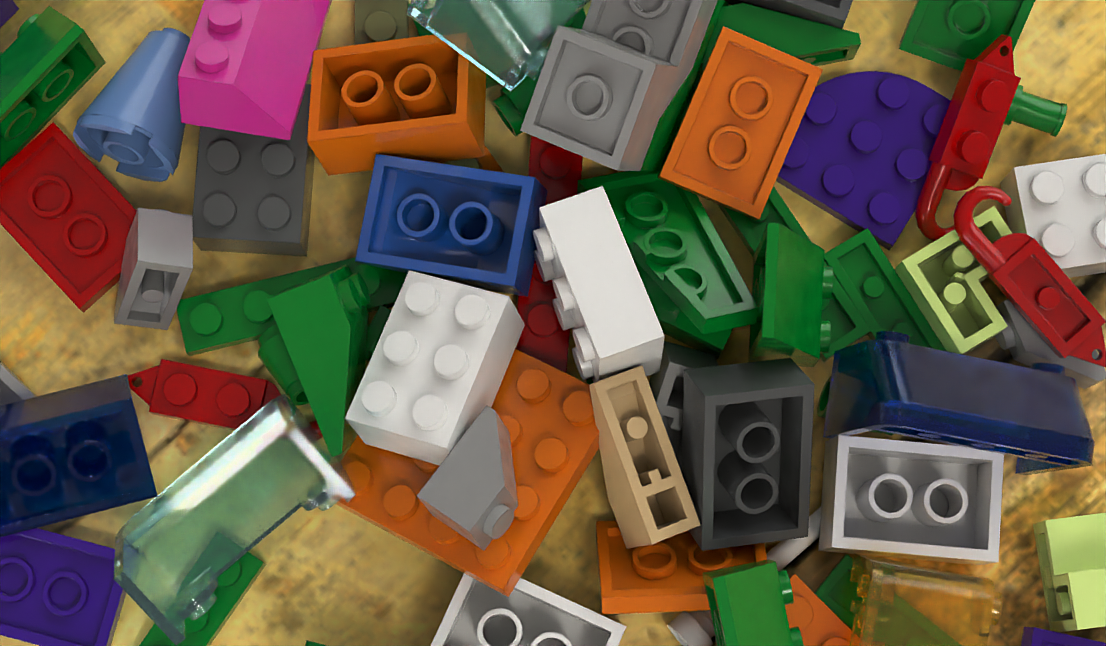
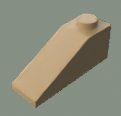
M643 366L590 384L595 424L599 430V448L607 496L626 548L652 545L700 526V521Z

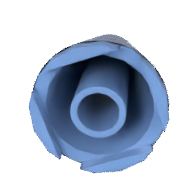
M173 28L149 32L77 120L73 137L78 146L98 162L101 161L104 154L118 161L119 164L116 171L126 176L155 182L166 181L170 173L173 176L179 164L186 125L181 123L178 73L190 38L183 32Z

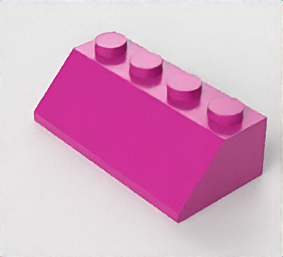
M204 0L178 73L181 123L290 140L312 69L313 51L318 49L332 0Z

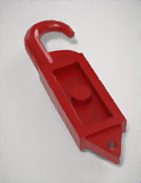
M1001 34L974 60L967 58L929 157L932 164L919 195L915 212L918 228L926 238L933 242L954 230V225L949 228H941L935 220V214L944 190H967L974 186L979 178L983 179L1021 80L1014 73L1011 36Z
M977 186L966 192L956 205L953 215L954 229L960 241L989 273L987 275L1059 358L1071 356L1106 367V348L1101 327L1106 323V320L1036 239L1025 233H1011L991 243L974 223L973 212L977 204L990 199L1001 203L1003 206H1010L1012 203L1011 197L1002 189L993 186ZM1095 349L1099 352L1097 359L1092 357V352Z
M161 359L158 366L122 378V381L150 406L149 412L153 415L298 443L314 442L323 437L316 420L304 422L284 418L282 395L275 384L265 379ZM137 379H142L140 387L134 386V382Z

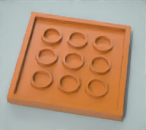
M515 349L491 408L497 412L510 433L518 507L514 511V518L508 530L500 538L493 539L484 551L434 517L417 497V494L438 469L439 465L365 444L359 435H357L321 493L332 503L509 597L599 449V430L595 424L590 384Z

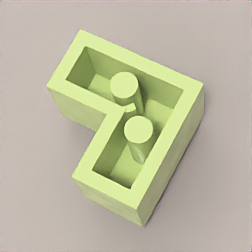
M995 206L973 218L974 223L991 243L1002 236L1012 233ZM955 229L902 260L895 268L896 273L953 362L989 341L1008 327L980 283L989 278L987 275L989 273L960 241Z
M1106 513L1044 520L1033 524L1050 631L1066 632L1105 627Z

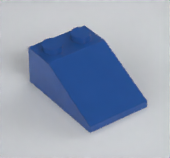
M376 154L355 261L403 273H408L410 270L483 290L528 297L535 262L533 251L537 250L533 230L540 228L539 208L545 206L548 191L535 177Z

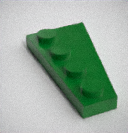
M625 171L578 180L577 194L600 186L604 187L632 257L703 335L756 324L758 306L696 194L657 178L660 171Z

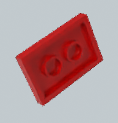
M53 122L0 169V224L84 313L120 281L126 239L137 210Z

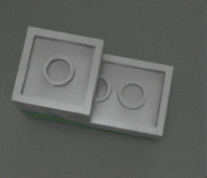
M592 0L582 29L557 25L520 131L617 171H660L673 142L725 0Z

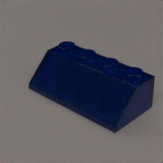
M127 374L0 406V537L158 497Z

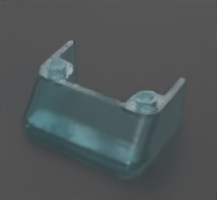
M282 394L262 407L122 526L115 537L114 580L177 646L185 639L184 620L187 617L191 620L198 619L217 600V596L213 592L218 586V576L299 508L303 507L306 511H310L318 507L321 511H325L342 497L346 502L350 501L356 496L350 477L335 456L331 457L327 445L300 410L285 394Z

